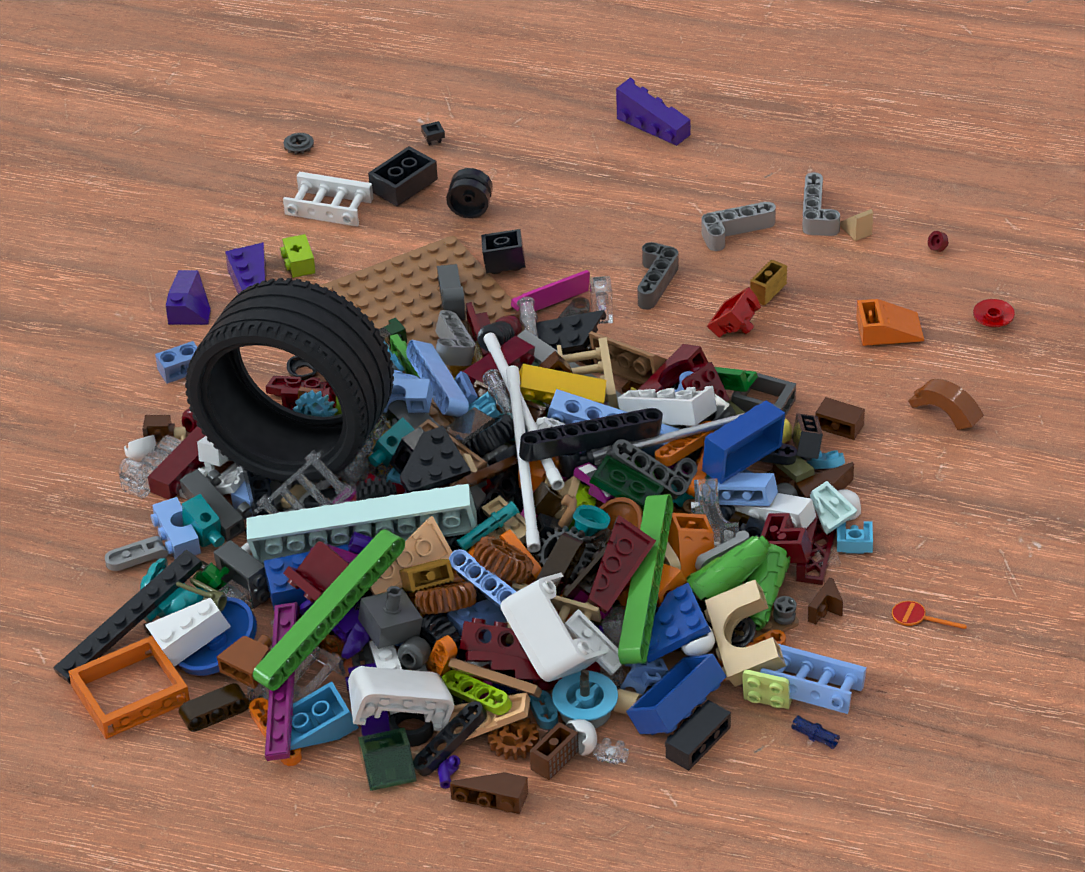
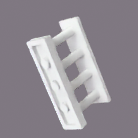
M299 172L297 174L298 193L295 198L284 197L283 204L285 215L358 227L357 208L361 202H372V183ZM306 193L316 194L313 201H306L303 198ZM324 196L335 197L331 204L321 203ZM342 199L353 200L350 207L339 206Z

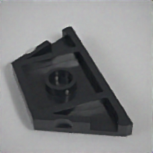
M604 310L530 323V328L536 337L557 350V345H561L562 354L586 350L590 343L589 333L591 331L597 333L598 323L600 320H605L607 315Z

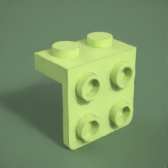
M744 670L742 675L744 700L771 705L774 708H790L792 699L790 698L788 679Z

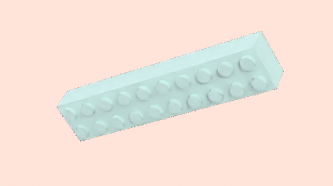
M469 484L249 517L247 518V541L253 557L264 565V560L309 552L318 541L331 546L349 544L354 532L374 538L381 530L387 529L406 541L430 516L434 517L444 537L463 535L477 526V514Z

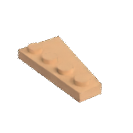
M430 516L405 541L403 552L369 588L372 595L385 593L391 586L402 588L399 570L438 559H449L453 552L433 516Z
M527 692L509 695L512 707L503 715H496L487 711V717L484 722L466 740L528 717L530 697ZM469 703L454 705L449 722ZM463 726L457 727L453 734L460 733ZM447 743L440 744L437 749L439 751L444 749Z

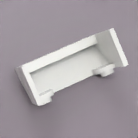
M562 573L540 578L508 596L500 604L504 616L536 672L547 682L580 672L608 653L606 649L592 652L587 641L580 638L573 640L550 600L556 597V586L554 583L563 577Z

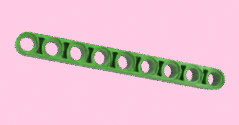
M670 494L647 496L645 500L640 530L652 537L656 542L631 577L618 648V657L622 665L641 664L647 661L673 513V500Z
M387 529L381 530L261 660L253 671V679L271 691L277 690L399 557L405 548V540Z

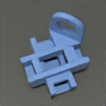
M658 658L650 663L646 661V663L625 664V666H630L632 669L627 674L620 689L625 690L626 687H632L637 693L643 695L648 685H655L668 672L663 659Z

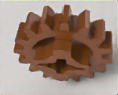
M530 718L525 721L520 719L489 731L488 735L490 750L496 751L497 757L503 754L505 760L510 756L517 760L519 755L526 758V752L530 753V750L539 740V730H537L536 724H531Z

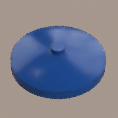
M227 597L226 606L221 613L231 627L177 664L181 670L197 676L220 672L217 656L242 636H247L254 640L257 632V621L254 613L245 602L237 598Z

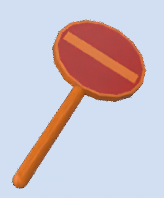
M902 601L892 608L893 620L901 625L912 626L927 620L957 628H967L965 624L925 616V608L915 601Z

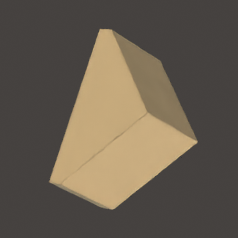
M870 209L840 222V227L855 241L872 235L873 211Z

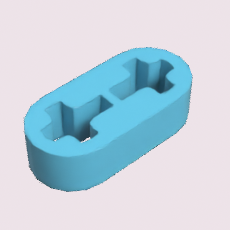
M542 690L540 698L530 695V708L538 726L546 730L552 729L558 724V712L550 694Z

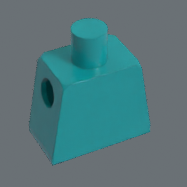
M403 417L377 440L372 451L373 453L368 457L373 466L377 467L381 463L387 467L390 466L389 463L401 438L415 430Z
M198 494L182 503L183 526L190 524L193 526L199 538L200 546L206 547L210 544L214 547L221 546L225 538L221 535L220 518L203 496Z

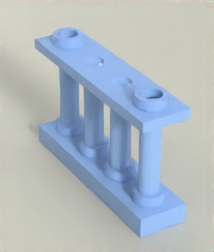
M781 644L779 646L781 647L786 666L776 671L761 668L760 673L783 677L789 680L791 699L845 714L849 713L852 694L850 689L862 691L867 667ZM784 671H787V672L795 673L796 676H791V675H788V674H784L783 672H784ZM806 677H809V678L817 679V680H819V681H818V682H814V681L806 680L805 678H806ZM828 683H831V684L839 685V686H841V687H840V689H839V688H836V687L828 686L827 684H828Z

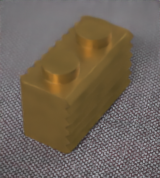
M770 260L761 268L757 275L750 279V289L757 296L761 305L765 306L787 284L788 267L785 264Z
M438 559L399 570L403 590L406 592H415L454 581L449 559Z

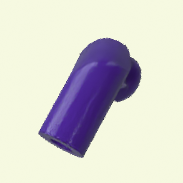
M456 755L450 756L438 767L441 788L446 789L450 787L451 775L458 770L461 764L460 758Z

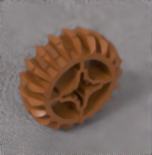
M490 536L482 537L475 546L473 556L476 562L493 575L517 584L525 583L529 579L534 564L527 557V554L521 552L515 546Z
M468 581L432 586V588L428 587L427 589L417 591L415 593V606L421 614H437L459 610L474 605L477 593L474 585Z

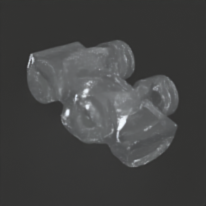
M603 738L601 744L597 743L593 756L600 762L626 763L629 749L624 748L625 743L623 741H617L615 746H611V740Z

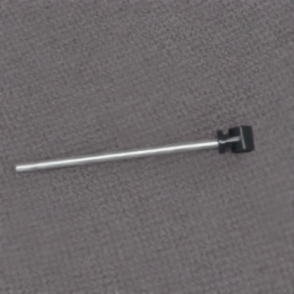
M741 414L665 433L653 438L631 442V444L639 449L708 432L721 428ZM608 449L593 453L591 450H587L581 453L577 452L558 456L561 476L573 477L575 468L588 462L595 466V461L605 458Z

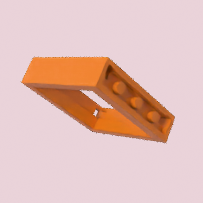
M152 635L68 671L73 690L105 739L174 710L190 700L188 686ZM150 656H154L173 685L105 715L85 684Z

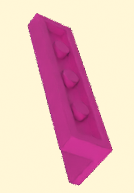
M585 270L511 299V306L516 311L521 306H525L529 309L527 312L530 311L532 313L589 291L590 272Z

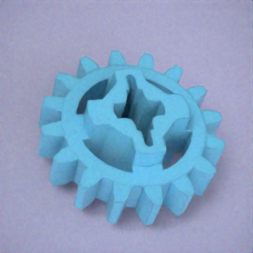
M311 390L301 395L295 401L297 406L293 408V411L310 416L328 417L335 416L334 414L338 409L332 407L335 402H329L328 395L322 397L321 391L315 394Z

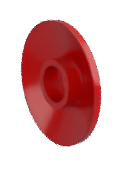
M986 299L975 305L973 316L982 325L1002 327L1013 321L1015 311L1009 303L1003 300Z

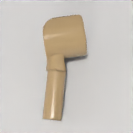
M174 427L175 440L181 439L182 442L187 437L186 428Z

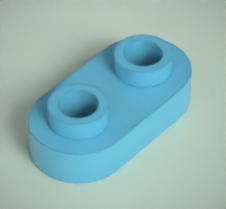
M838 450L827 453L820 451L818 459L813 458L811 461L806 460V462L814 469H831L845 464V458L843 453H838Z

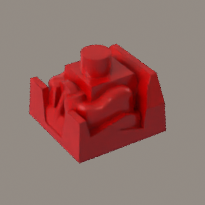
M747 287L727 299L706 327L719 338L728 332L735 333L740 329L745 334L749 333L754 328L750 320L755 312L761 308L757 296L750 287Z

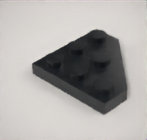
M444 426L422 433L400 475V483L406 493L431 490L461 480L470 475L471 470Z

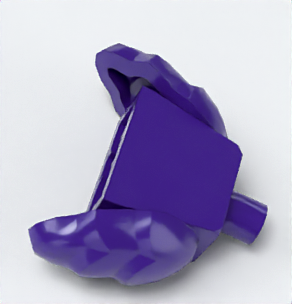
M368 593V594H366V595H365L364 597H362V598L369 597V596H373V595H372L371 593ZM361 599L332 629L345 643L341 656L344 659H350L355 654L361 652L364 645L371 640L358 620ZM306 600L300 605L299 613L304 615L314 603Z

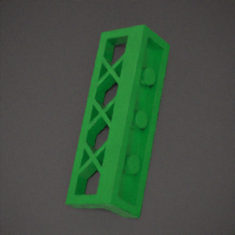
M715 367L725 390L746 392L758 378L755 371Z

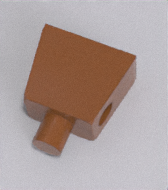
M261 635L257 641L247 636H242L217 656L220 672L255 689L259 683L253 679V671L270 652L269 647L272 645V640L266 635Z

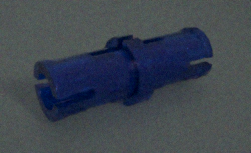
M799 715L793 720V723L796 725L792 724L791 728L808 736L809 740L813 742L816 740L831 749L837 746L838 742L835 739H840L838 734H834L822 728L821 724H814Z

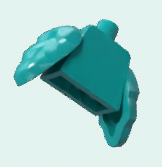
M166 558L158 559L149 567L147 574L141 580L140 590L168 566ZM179 587L148 614L144 620L147 623H151L157 616L163 618L203 601L204 596Z

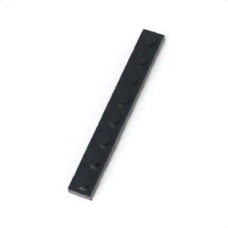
M185 550L53 667L55 672L71 684L68 671L100 658L177 590L179 588L176 585L177 582L184 583L203 566L202 561L188 550Z

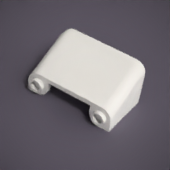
M360 666L351 672L348 680L353 724L365 725L366 718L374 715L375 718H379L382 711L424 714L425 722H430L431 720L433 730L441 731L448 724L454 709L453 697L438 673Z

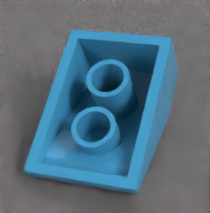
M332 681L293 704L290 750L339 740L359 728L357 724H353L352 714Z

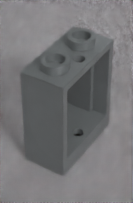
M757 373L758 378L746 392L734 391L731 401L745 413L754 406L764 402L747 397L751 389L778 396V400L773 405L785 412L786 417L796 400V383Z
M231 540L213 552L216 567L220 570L226 566L230 570L221 580L227 583L228 588L232 589L234 594L254 609L270 598L265 568L261 562Z

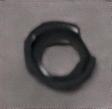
M297 356L291 357L286 364L289 374L293 377H301V380L310 379L317 372L315 368ZM301 367H308L313 371L305 375L296 374V370Z

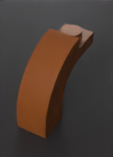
M930 379L923 387L914 391V396L908 400L912 408L928 404L938 406L949 415L957 430L973 427L984 416L978 404L965 390L943 379Z

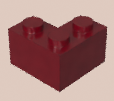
M768 513L761 536L763 535L770 544L777 545L786 550V557L790 556V563H808L812 545L806 528H794L790 513Z

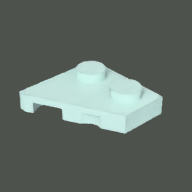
M827 481L812 490L810 494L826 534L854 517L858 511Z

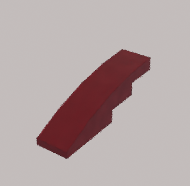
M466 652V662H489V670L512 671V677L522 681H544L529 660L494 652Z

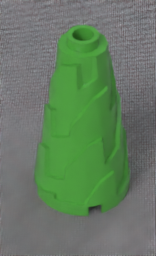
M757 535L755 537L752 536L741 545L734 547L723 556L715 558L685 579H687V583L690 584L699 599L705 602V600L742 585L743 581L768 556V548L771 544L763 535L760 537Z
M771 544L768 548V556L744 580V584L752 580L758 582L763 589L768 609L749 616L757 625L756 631L761 630L768 624L774 601L777 599L779 589L790 566V556L786 557L787 551L774 544Z

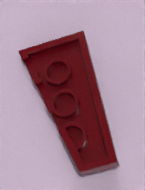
M273 376L266 385V393L281 397L282 388L306 387L322 388L325 390L329 387L331 388L328 382L320 381V378L315 377L304 381L301 380V377Z
M620 515L616 518L587 602L595 607H599V610L604 614L609 611L656 542V540Z

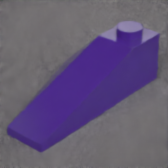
M178 270L166 301L168 325H209L211 308L198 270Z

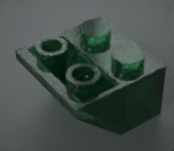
M405 728L358 737L360 757L370 791L417 781Z

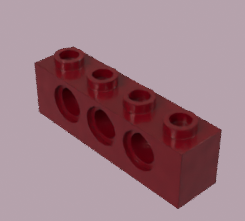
M472 618V622L464 621L460 649L494 652L530 660L512 628H508V623L494 621L493 626L486 625V620ZM489 630L492 638L486 643L483 636ZM512 634L514 642L508 647L506 637Z

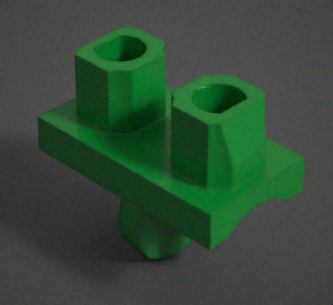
M211 562L203 571L200 570L193 576L194 579L211 588L224 592L226 596L229 593L227 583L221 580L230 571L226 566L219 570Z

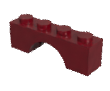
M682 344L638 390L655 389L657 393L660 390L671 388L679 382V377L683 372L691 371V368L696 365L708 363L701 346Z

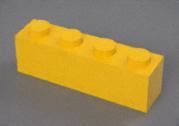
M523 364L519 371L520 391L525 400L535 399L551 404L555 391L558 389L604 404L607 380Z

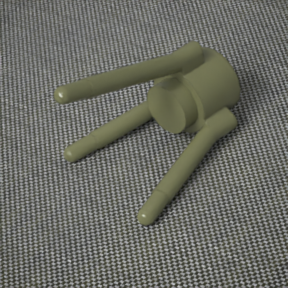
M190 578V582L206 591L181 582L176 583L178 587L204 596L203 600L211 598L220 612L224 610L227 603V596L224 592L217 591L194 578Z

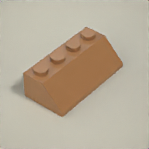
M591 331L589 338L592 350L600 347L598 339L605 338L606 336ZM607 337L612 373L617 376L644 384L667 360ZM597 358L593 359L594 364H598L599 361H602L597 360Z

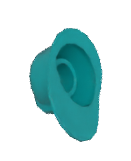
M581 505L576 508L573 514L577 531L582 530L585 532V536L592 538L599 537L610 523L608 513L592 505Z

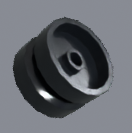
M475 168L458 170L451 179L446 196L447 205L450 210L463 218L473 219L483 215L489 206L493 191L491 179L483 171Z

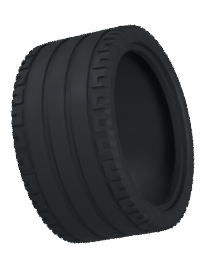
M278 278V280L270 279L268 282L264 280L260 284L255 283L253 286L247 287L237 294L225 307L190 360L185 378V388H187V403L190 404L189 409L190 412H193L192 417L197 421V426L202 429L201 432L207 436V440L214 444L213 447L220 450L223 456H227L229 461L235 462L238 467H243L247 472H253V475H260L263 479L269 478L270 481L274 482L279 481V483L288 482V484L297 483V485H302V483H318L320 480L325 481L327 478H332L354 460L388 404L394 385V368H392L393 361L390 360L391 354L388 352V346L384 343L385 339L383 336H380L379 329L374 327L373 321H369L368 316L363 314L359 307L356 308L353 302L347 301L344 296L337 295V292L334 290L332 292L325 286L320 287L317 283L311 284L310 281L302 282L301 279L292 280V278H287L284 280L283 278ZM254 345L274 347L301 358L315 368L329 383L337 396L342 414L328 417L310 416L295 412L277 403L266 395L249 375L241 357L240 347Z

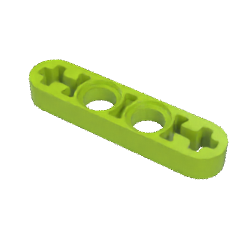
M450 670L442 676L445 685L452 695L469 703L478 701L485 710L493 714L503 715L512 707V702L507 693L455 670ZM473 685L471 690L464 692L467 687ZM484 693H489L487 697L479 699Z

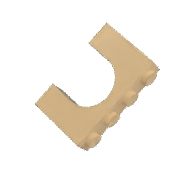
M756 580L705 600L707 607L704 610L705 616L713 627L712 632L718 648H715L719 660L723 662L724 667L722 669L727 676L725 678L726 681L730 680L736 687L743 684L742 675L744 670L760 672L761 668L776 671L786 666L781 647L773 637L749 647L742 648L732 645L731 638L736 625L742 619L768 609L763 589Z

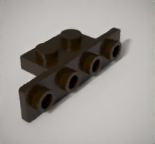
M606 546L593 555L591 563L578 572L577 579L572 584L566 585L562 591V597L573 600L580 591L589 596Z

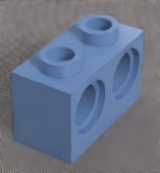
M194 341L155 354L157 370L166 384L186 377L190 360L197 349Z

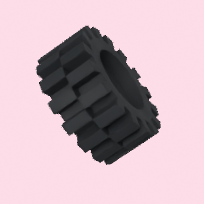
M375 477L374 481L369 478L367 483L362 481L361 485L358 484L356 489V501L397 495L395 484H392L390 480L386 482L385 478H382L380 481L379 477Z

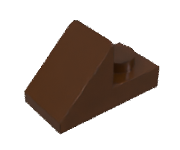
M830 577L808 605V622L815 625L821 617L824 618L828 611L843 616V600L834 579Z

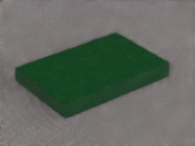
M609 455L605 456L589 483L616 498L625 497L633 500L640 506L642 511H644L646 497L661 495L665 488L663 485Z

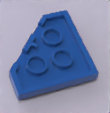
M689 583L668 592L656 612L647 656L648 663L711 632Z

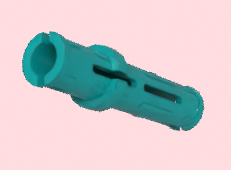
M510 501L509 504L499 511L492 512L490 514L491 517L456 541L462 550L467 551L480 541L482 537L487 536L498 527L502 528L506 521L520 512L516 505Z

